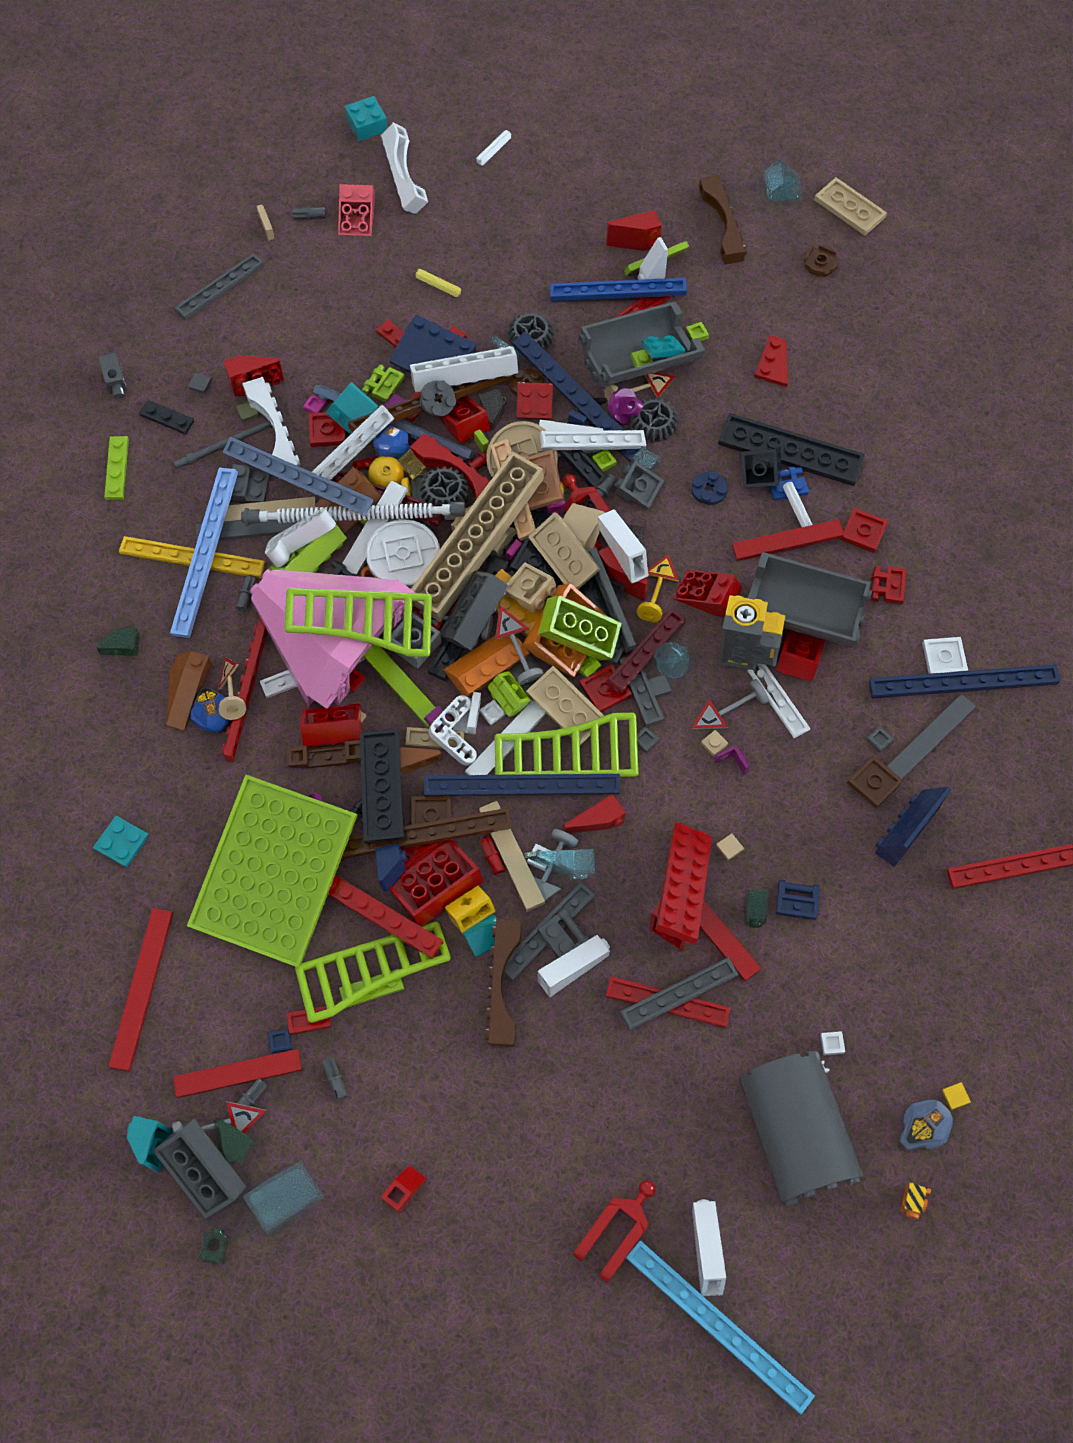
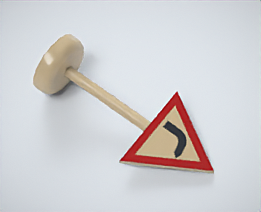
M657 372L644 375L648 383L630 388V390L636 392L651 387L658 399L675 376ZM614 384L606 386L604 390L608 403L611 394L618 390Z
M225 657L218 689H222L227 682L229 696L220 701L218 706L219 714L225 719L236 720L245 714L246 704L243 699L233 696L231 675L239 664Z

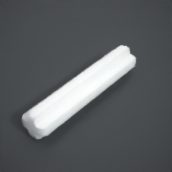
M507 130L503 131L476 158V162L484 165L511 138V133Z
M788 482L784 484L783 489L801 527L812 525L793 483Z

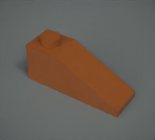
M400 747L401 774L442 760L440 750Z

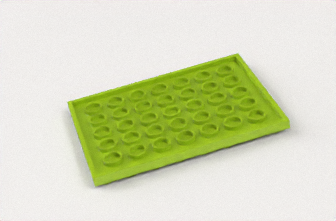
M245 775L187 926L299 968L347 845L357 814Z

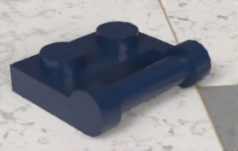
M779 880L776 914L816 920L820 885L807 886ZM785 890L812 894V898L785 894Z

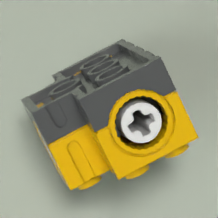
M729 595L722 628L718 665L742 670H753L754 672H756L757 663L776 667L785 615H781L778 612H766L768 602L760 599L753 600L742 596Z

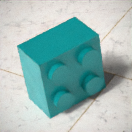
M374 96L344 106L346 120L358 141L384 133L388 129L387 117Z

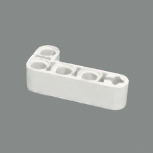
M322 508L271 538L267 544L265 554L277 568L281 567L289 560L292 552L329 532L335 527L336 522L328 511Z

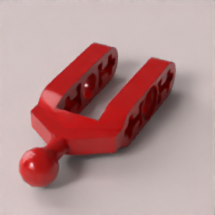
M566 474L563 476V485L572 491L565 506L566 511L569 510L572 503L582 505L590 498L598 510L606 513L611 511L595 487L578 488L575 484L576 478L574 475ZM598 539L594 545L597 551L602 548Z
M650 1180L640 1183L639 1194L634 1200L613 1198L573 1253V1256L582 1262L619 1210L636 1223L599 1275L607 1283L649 1226L641 1205L646 1198H650L655 1194V1184Z

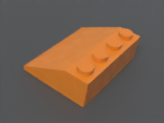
M571 583L559 585L552 597L560 595L607 616ZM543 610L522 645L537 658L565 674L575 677L587 655L538 634L544 613Z

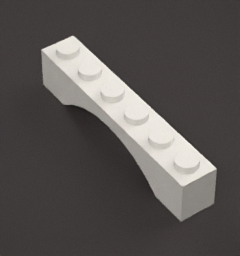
M393 122L381 135L402 207L405 211L417 213L428 203L425 190L416 186L408 174L406 156L409 139L406 129Z
M263 377L243 383L250 407L263 414L271 422L276 432L275 448L272 455L300 466L298 456H294L292 452L295 451L292 441L287 439V436H289L286 426L281 424L283 422L280 411L277 412L275 409L277 407L274 397L271 398L269 394L272 393L269 383H265Z

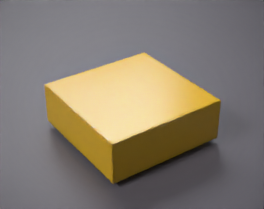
M962 1082L941 1090L950 1111L971 1102Z

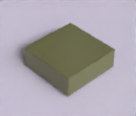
M249 402L236 406L242 422L259 417L257 410L250 407Z

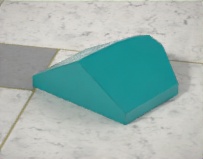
M489 915L462 933L475 957L489 951L491 945H495V937H492V925H496L497 919L495 915Z

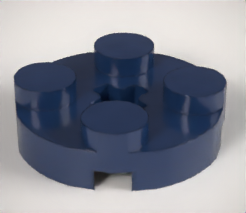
M717 471L703 472L693 479L692 495L700 503L707 505L718 504L727 494V483ZM707 485L713 486V491L705 490Z

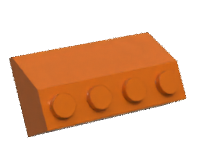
M493 636L446 667L444 672L463 696L470 698L473 696V692H479L488 686L499 673L510 671L521 663V660L510 636L495 640V636ZM516 637L520 649L524 655V658L526 659L529 655V652L522 645V642L519 640V638Z

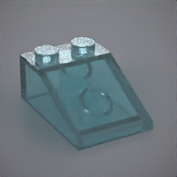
M594 849L524 853V857L562 875H570V879L589 878L588 874L595 873Z
M301 1161L262 1182L243 1196L265 1233L269 1236L324 1197Z

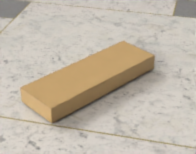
M407 727L406 747L443 749L430 737L428 733L429 728ZM453 730L464 740L465 731ZM449 739L448 745L455 748L457 747V742L454 739Z

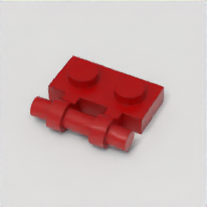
M875 566L874 572L871 575V580H873V586L870 588L872 590L871 600L874 602L879 601V595H884V602L903 604L906 569L888 567L885 573L881 572L880 566ZM880 581H886L885 587L880 586Z

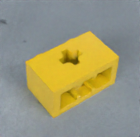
M476 886L445 907L450 920L461 933L496 912L490 897L479 886Z

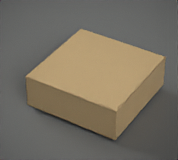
M730 834L716 844V847L727 861L744 850L733 834Z

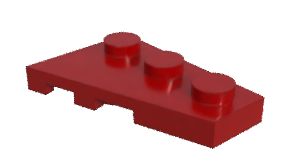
M769 335L754 375L755 378L785 387L788 386L786 339Z

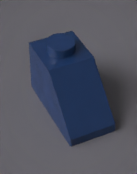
M399 843L375 848L378 881L383 892L388 891L405 871L407 855L406 851L401 849Z

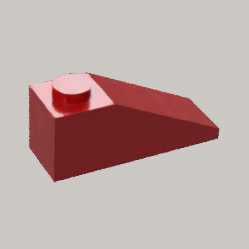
M612 794L565 823L563 831L569 834L604 830L613 826L617 828L624 823L626 812Z

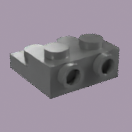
M634 461L631 465L627 464L623 469L622 473L624 476L615 483L614 487H616L614 493L628 503L632 500L647 510L664 480L637 461Z
M233 464L232 469H236L238 475L230 501L242 503L265 502L270 474L261 470H252L251 466Z

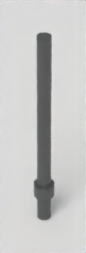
M267 420L231 437L240 441L271 427L272 424ZM229 438L195 453L190 452L186 454V457L173 462L175 468L177 469L188 463H195L197 459L224 448Z

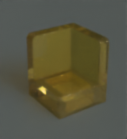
M411 449L397 460L412 480L426 468Z

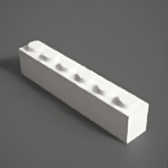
M513 346L412 364L410 365L412 384L415 392H422V388L427 383L435 380H443L450 386H458L462 383H475L484 379L511 376L518 373L517 354Z

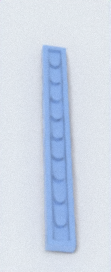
M218 469L170 631L172 636L190 638L237 479L238 472L236 469Z

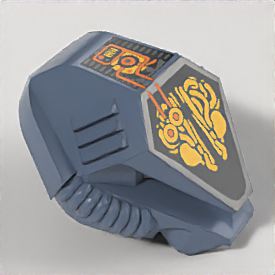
M926 1100L913 1103L907 1108L903 1118L904 1130L900 1135V1142L907 1150H915L919 1147L934 1149L939 1148V1146L941 1147L947 1142L953 1118L950 1111L941 1102Z

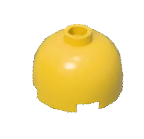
M380 456L370 464L368 477L370 482L387 488L391 480L401 485L404 471L396 458Z

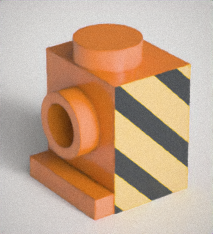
M913 1183L907 1184L900 1211L905 1212L906 1217L918 1220L919 1215L925 1212L928 1200L925 1199V1196L931 1193V1189Z

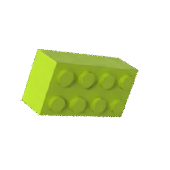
M558 595L547 598L538 634L602 661L613 658L622 623Z

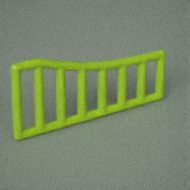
M288 588L286 590L284 630L287 633L350 638L386 648L404 656L428 657L430 656L432 596L425 593ZM294 596H306L304 626L293 625ZM314 597H326L324 627L312 626ZM334 598H345L344 630L332 628ZM353 598L365 599L364 634L352 631ZM373 599L385 600L383 640L372 636ZM393 600H404L403 647L391 643ZM412 601H424L423 649H411Z
M633 712L611 713L589 722L557 730L496 734L495 775L620 774V777H636L639 774L636 714ZM617 720H629L631 769H619ZM610 722L611 770H600L598 726ZM591 729L592 770H581L579 732ZM572 734L573 770L561 771L560 737ZM541 739H553V771H542ZM533 740L534 771H522V741ZM502 741H514L515 771L503 772Z
M439 922L428 923L422 927L429 932L434 931V934L444 942L440 947L441 955L433 957V959L419 952L422 961L410 965L403 941L390 935L301 963L299 968L295 967L308 1021L313 1023L332 1017L360 998L392 981L448 962L451 956ZM395 943L402 969L391 973L383 946ZM373 949L376 951L383 974L382 978L374 982L371 981L363 952ZM353 955L356 956L364 987L355 993L352 991L344 958ZM336 961L346 997L336 1005L333 1001L324 967L325 964ZM315 967L327 1007L326 1010L317 1013L314 1011L304 971Z

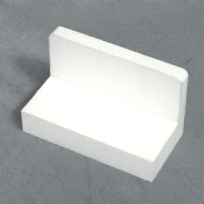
M473 692L472 698H469L471 707L455 724L453 730H462L468 734L476 733L481 704V693ZM463 702L457 706V712L465 705Z

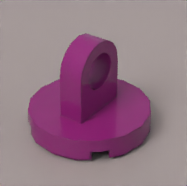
M619 388L611 394L608 410L611 412V418L617 423L627 424L631 422V416H637L641 412L643 404L633 391L627 388Z

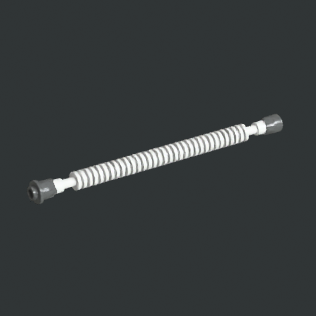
M450 502V504H442V506L432 507V503H429L428 506L427 503H424V507L422 503H419V507L418 504H414V507L413 504H405V508L403 504H400V508L399 504H396L395 507L394 504H391V507L386 505V508L385 505H381V508L380 505H372L366 517L342 506H339V508L335 506L334 509L333 507H325L335 521H343V517L344 521H348V519L352 521L357 520V517L358 520H362V517L363 520H371V517L373 520H376V516L377 520H380L381 517L382 519H390V515L391 519H395V515L396 519L400 517L404 519V515L406 519L409 518V515L410 518H414V515L415 518H418V516L423 518V514L425 518H428V514L429 518H432L433 514L450 515V517H464L466 515L465 502ZM308 507L306 510L305 508H301V510L300 508H287V510L283 508L272 513L260 511V509L249 510V508H245L244 512H241V521L246 526L261 524V522H268L269 520H278V523H282V521L283 523H296L297 520L298 523L318 511L319 507H315V509L314 507Z

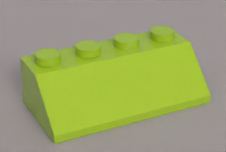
M335 525L329 532L292 552L289 560L283 566L277 568L273 564L268 570L315 573L322 562L330 559V554L334 550H338L343 546V542L347 537Z

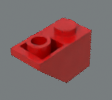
M409 1165L394 1179L381 1198L400 1214L427 1178Z

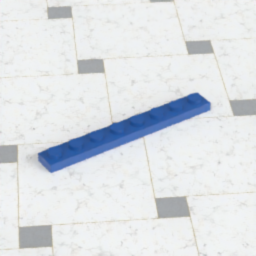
M686 278L551 284V301L687 295Z

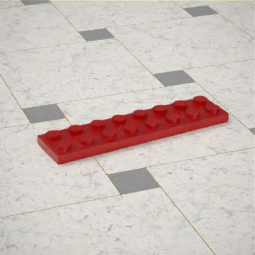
M675 822L671 834L655 930L695 945L699 936L712 836Z

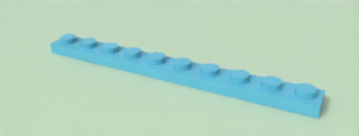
M639 1241L626 1259L801 1415L815 1395L642 1241Z

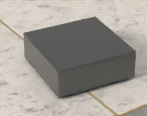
M195 373L188 388L189 390L205 394L212 379L211 377Z
M665 675L648 679L655 698L671 693L672 690Z
M880 726L866 738L878 752H881L894 740Z
M644 727L637 734V745L645 753L660 740L647 727Z

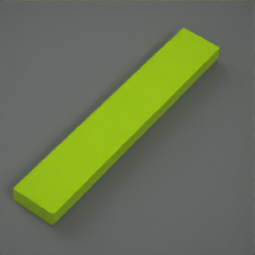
M372 645L363 658L419 720L429 728L430 726L424 718L436 707L381 647Z

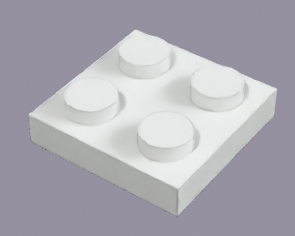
M961 637L923 640L922 645L929 674L968 671Z

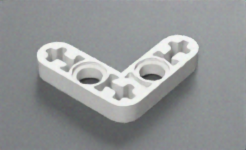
M460 695L432 723L428 733L435 742L460 764L468 766L475 761L476 751L452 730L455 724L471 707L469 698ZM463 702L465 705L457 712L455 709L459 703ZM445 714H452L454 716V721H447L445 718ZM443 724L444 727L441 731L436 733L435 730ZM454 739L457 742V747H450L448 740ZM469 753V758L465 759V754Z

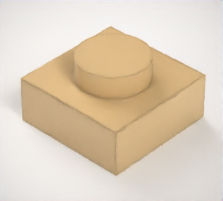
M716 730L701 741V744L713 757L728 746V742Z

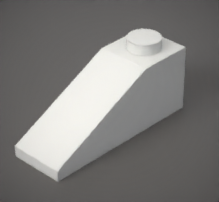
M661 237L657 238L640 265L638 280L665 279L668 248Z

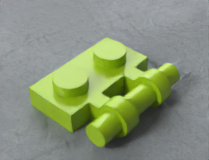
M380 364L372 371L370 379L364 383L362 392L367 395L371 390L372 397L386 403L392 394L396 392L405 376L403 373L390 367L384 372L385 367Z

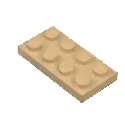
M834 178L814 198L817 203L864 236L887 215V212L838 178Z
M556 512L528 536L564 584L571 583L576 589H579L600 570L597 563Z
M554 666L526 691V694L561 728L576 726L604 716ZM591 729L579 732L580 746L591 736Z

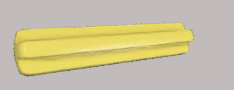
M418 269L415 274L417 279L455 297H458L461 293L460 287L422 269Z

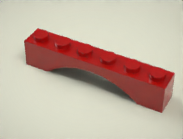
M425 433L410 446L411 457L424 467L437 468L438 466L443 469L445 466L447 469L452 467L454 471L459 470L460 474L465 476L476 500L490 482L488 478L478 474L475 468L466 465L460 457L454 456L447 447H442L435 438L429 437Z

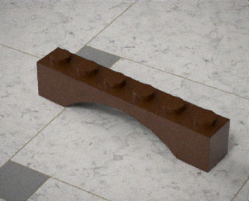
M719 175L700 178L699 191L702 200L717 211L725 226L726 234L720 248L724 265L743 262L744 256L747 255V248L742 243V233L738 231L737 219L733 217V207L729 205V196L725 193L724 182H721Z
M496 919V925H492V937H495V945H491L490 956L494 958V964L490 965L489 978L493 979L492 986H488V998L491 999V1007H487L486 1018L490 1019L489 1028L486 1027L485 1040H489L490 1046L515 1047L516 1025L505 1008L502 996V981L509 959L521 945V920Z

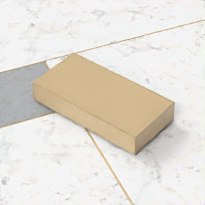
M258 205L257 211L268 241L274 239L272 226L264 206Z

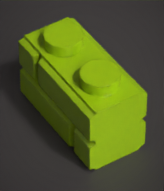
M509 671L499 673L487 686L492 698L498 701L503 711L509 717L522 712L531 702V699Z

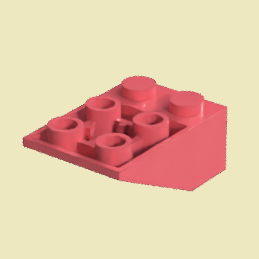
M340 184L338 235L371 236L375 204L373 185Z

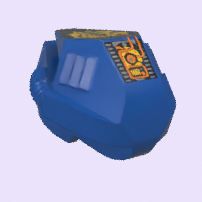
M386 426L372 439L375 451L380 456L396 457L399 460L405 458L411 452L410 445L408 444V433L395 427Z
M208 687L201 689L190 712L192 722L204 731L214 733L223 731L231 721L219 714L218 706L220 701L226 698V696Z

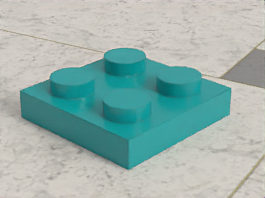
M667 335L664 338L649 336L647 339H642L641 346L651 358L673 357L685 353V348L674 336Z
M115 816L93 846V849L127 868L148 839L149 834Z

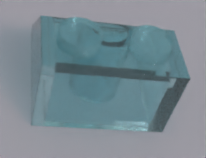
M778 160L764 170V179L767 187L766 194L770 199L776 202L803 201L800 175L783 161Z

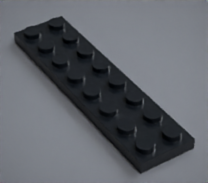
M732 413L728 414L718 441V445L741 452L781 449V464L795 468L802 467L803 471L852 486L855 485L865 455L864 453Z

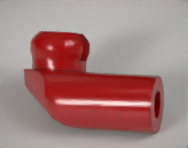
M372 456L371 458L354 461L352 466L357 470L362 468L369 469L370 464L378 457Z

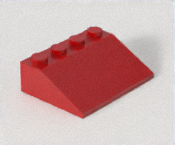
M453 840L430 843L407 859L405 871L391 886L389 891L411 920L423 927L445 911L447 905L476 886H479L484 880L479 868Z

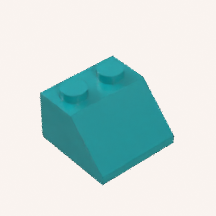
M351 382L326 413L349 434H352L353 432L349 429L348 422L373 413L378 405Z
M133 1116L132 1122H130L127 1129L129 1144L139 1164L160 1173L162 1162L152 1150L173 1133V1130L158 1121Z

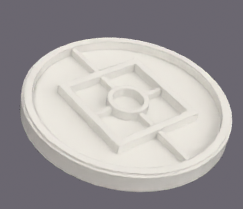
M394 520L380 526L371 535L366 547V559L368 567L375 578L399 580L408 588H412L436 556L440 547L434 533L425 525L413 520Z

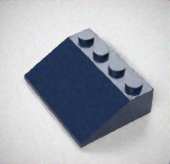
M415 315L395 349L390 363L411 373L410 365L472 354L476 352L477 344Z
M951 788L925 789L919 795L914 794L908 802L911 806L908 809L903 808L898 815L900 820L897 824L893 822L887 829L889 833L887 837L884 838L882 836L875 846L878 849L875 854L895 867L939 810L950 793Z

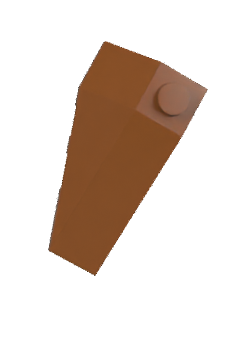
M193 651L176 656L170 670L166 726L185 731L194 702L200 690L203 689L213 666L209 656Z

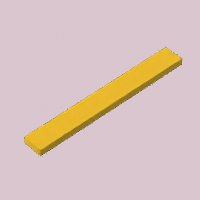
M124 536L119 554L190 566L195 549ZM215 552L210 570L261 579L266 562Z

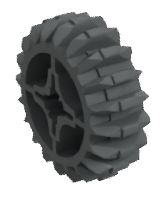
M532 311L530 314L524 312L523 315L518 314L517 318L513 317L512 322L509 324L508 339L512 346L513 341L525 331L544 350L549 348L550 343L553 341V325L550 323V319H546L545 314L540 316L539 312L533 314Z
M648 397L647 401L642 399L641 412L637 416H631L632 428L634 430H644L646 441L652 438V442H654L655 438H658L661 442L662 437L667 440L668 436H672L677 429L678 413L675 411L674 405L670 406V402H664L663 398L657 400L655 397L654 400H651Z
M437 466L436 471L430 469V474L425 473L419 487L420 496L423 501L432 503L434 506H442V504H450V502H464L469 492L465 476L460 474L459 470L454 471L452 467L447 469L445 466L443 469Z

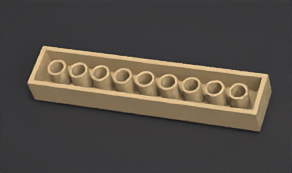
M512 451L413 585L411 590L415 593H425L432 596V618L441 622L467 586L473 573L478 571L544 480L541 467ZM412 601L414 607L424 612V601Z

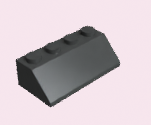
M475 571L440 630L441 637L463 649L471 650L475 647L480 633L487 627V621L495 613L496 606L499 600L504 597L508 585L491 573Z
M194 1118L152 1150L205 1219L235 1201L246 1188V1185Z

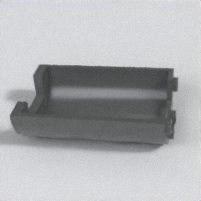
M675 301L581 327V335H579V342L582 345L585 357V368L590 371L593 382H597L602 387L700 360L706 350L698 338L692 339L691 342L689 341L680 326L683 313ZM667 335L674 336L685 348L684 354L673 357L652 358V363L638 367L634 366L630 357L631 353L644 350L641 346L642 339H647L649 336L664 338Z
M762 552L748 599H760L768 602L766 612H778L781 615H785L784 629L852 648L853 645H858L860 639V630L858 628L862 626L864 616L861 615L865 601L870 600L872 590H869L871 582Z
M816 1051L806 1052L807 1056L801 1057L800 1053L768 1062L752 1069L750 1076H747V1073L739 1077V1082L781 1204L785 1203L786 1207L799 1203L798 1199L802 1198V1195L805 1198L817 1195V1190L825 1188V1191L838 1188L837 1184L841 1182L851 1186L861 1182L859 1178L864 1177L819 1053Z

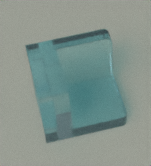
M642 446L632 458V463L637 461L648 470H651L653 466L658 467L660 457Z

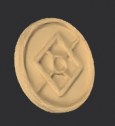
M526 421L514 422L501 428L490 441L487 450V466L492 478L498 469L490 445L507 439L511 450L526 458L549 451L542 450L539 434L541 431L546 430L538 424ZM553 450V451H554V454H555L556 464H557V463H558V452H557V450Z

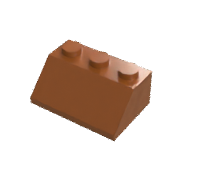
M354 467L338 482L342 486L373 499L371 508L372 505L376 506L382 497L364 474ZM321 498L315 504L316 507H319V510L320 507H333L334 509L335 506L338 508L340 506L325 498ZM343 517V521L338 520L335 522L345 535L360 520L357 517V520L349 521L348 519V521H344Z

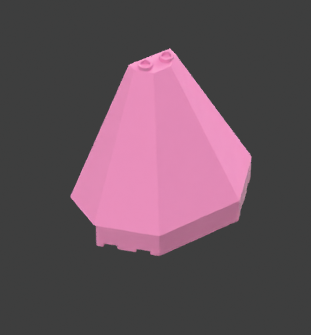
M267 569L263 573L260 583H256L250 590V593L253 594L251 597L252 603L308 708L314 700L326 709H328L332 702L339 705L350 691L349 674L373 644L329 635L285 632L286 590L288 588L401 593L415 592L399 582V580L285 570L270 571ZM294 596L293 625L304 626L306 596ZM314 597L312 626L324 627L326 597ZM334 598L332 628L344 630L345 598ZM353 598L352 631L364 634L365 599ZM373 599L372 636L376 638L384 630L385 600ZM393 600L392 632L404 620V600Z

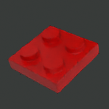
M518 383L517 418L552 420L553 384Z
M326 412L309 413L311 447L340 445L346 440L345 429Z
M854 508L843 532L844 537L841 540L875 553L888 520Z
M612 664L581 680L579 683L591 703L601 713L632 696L628 687L620 694L606 683L607 679L616 670Z

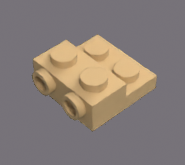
M524 563L506 583L508 587L505 594L517 600L520 606L534 613L536 609L540 610L544 606V600L548 595L552 596L555 593L556 583L552 576Z

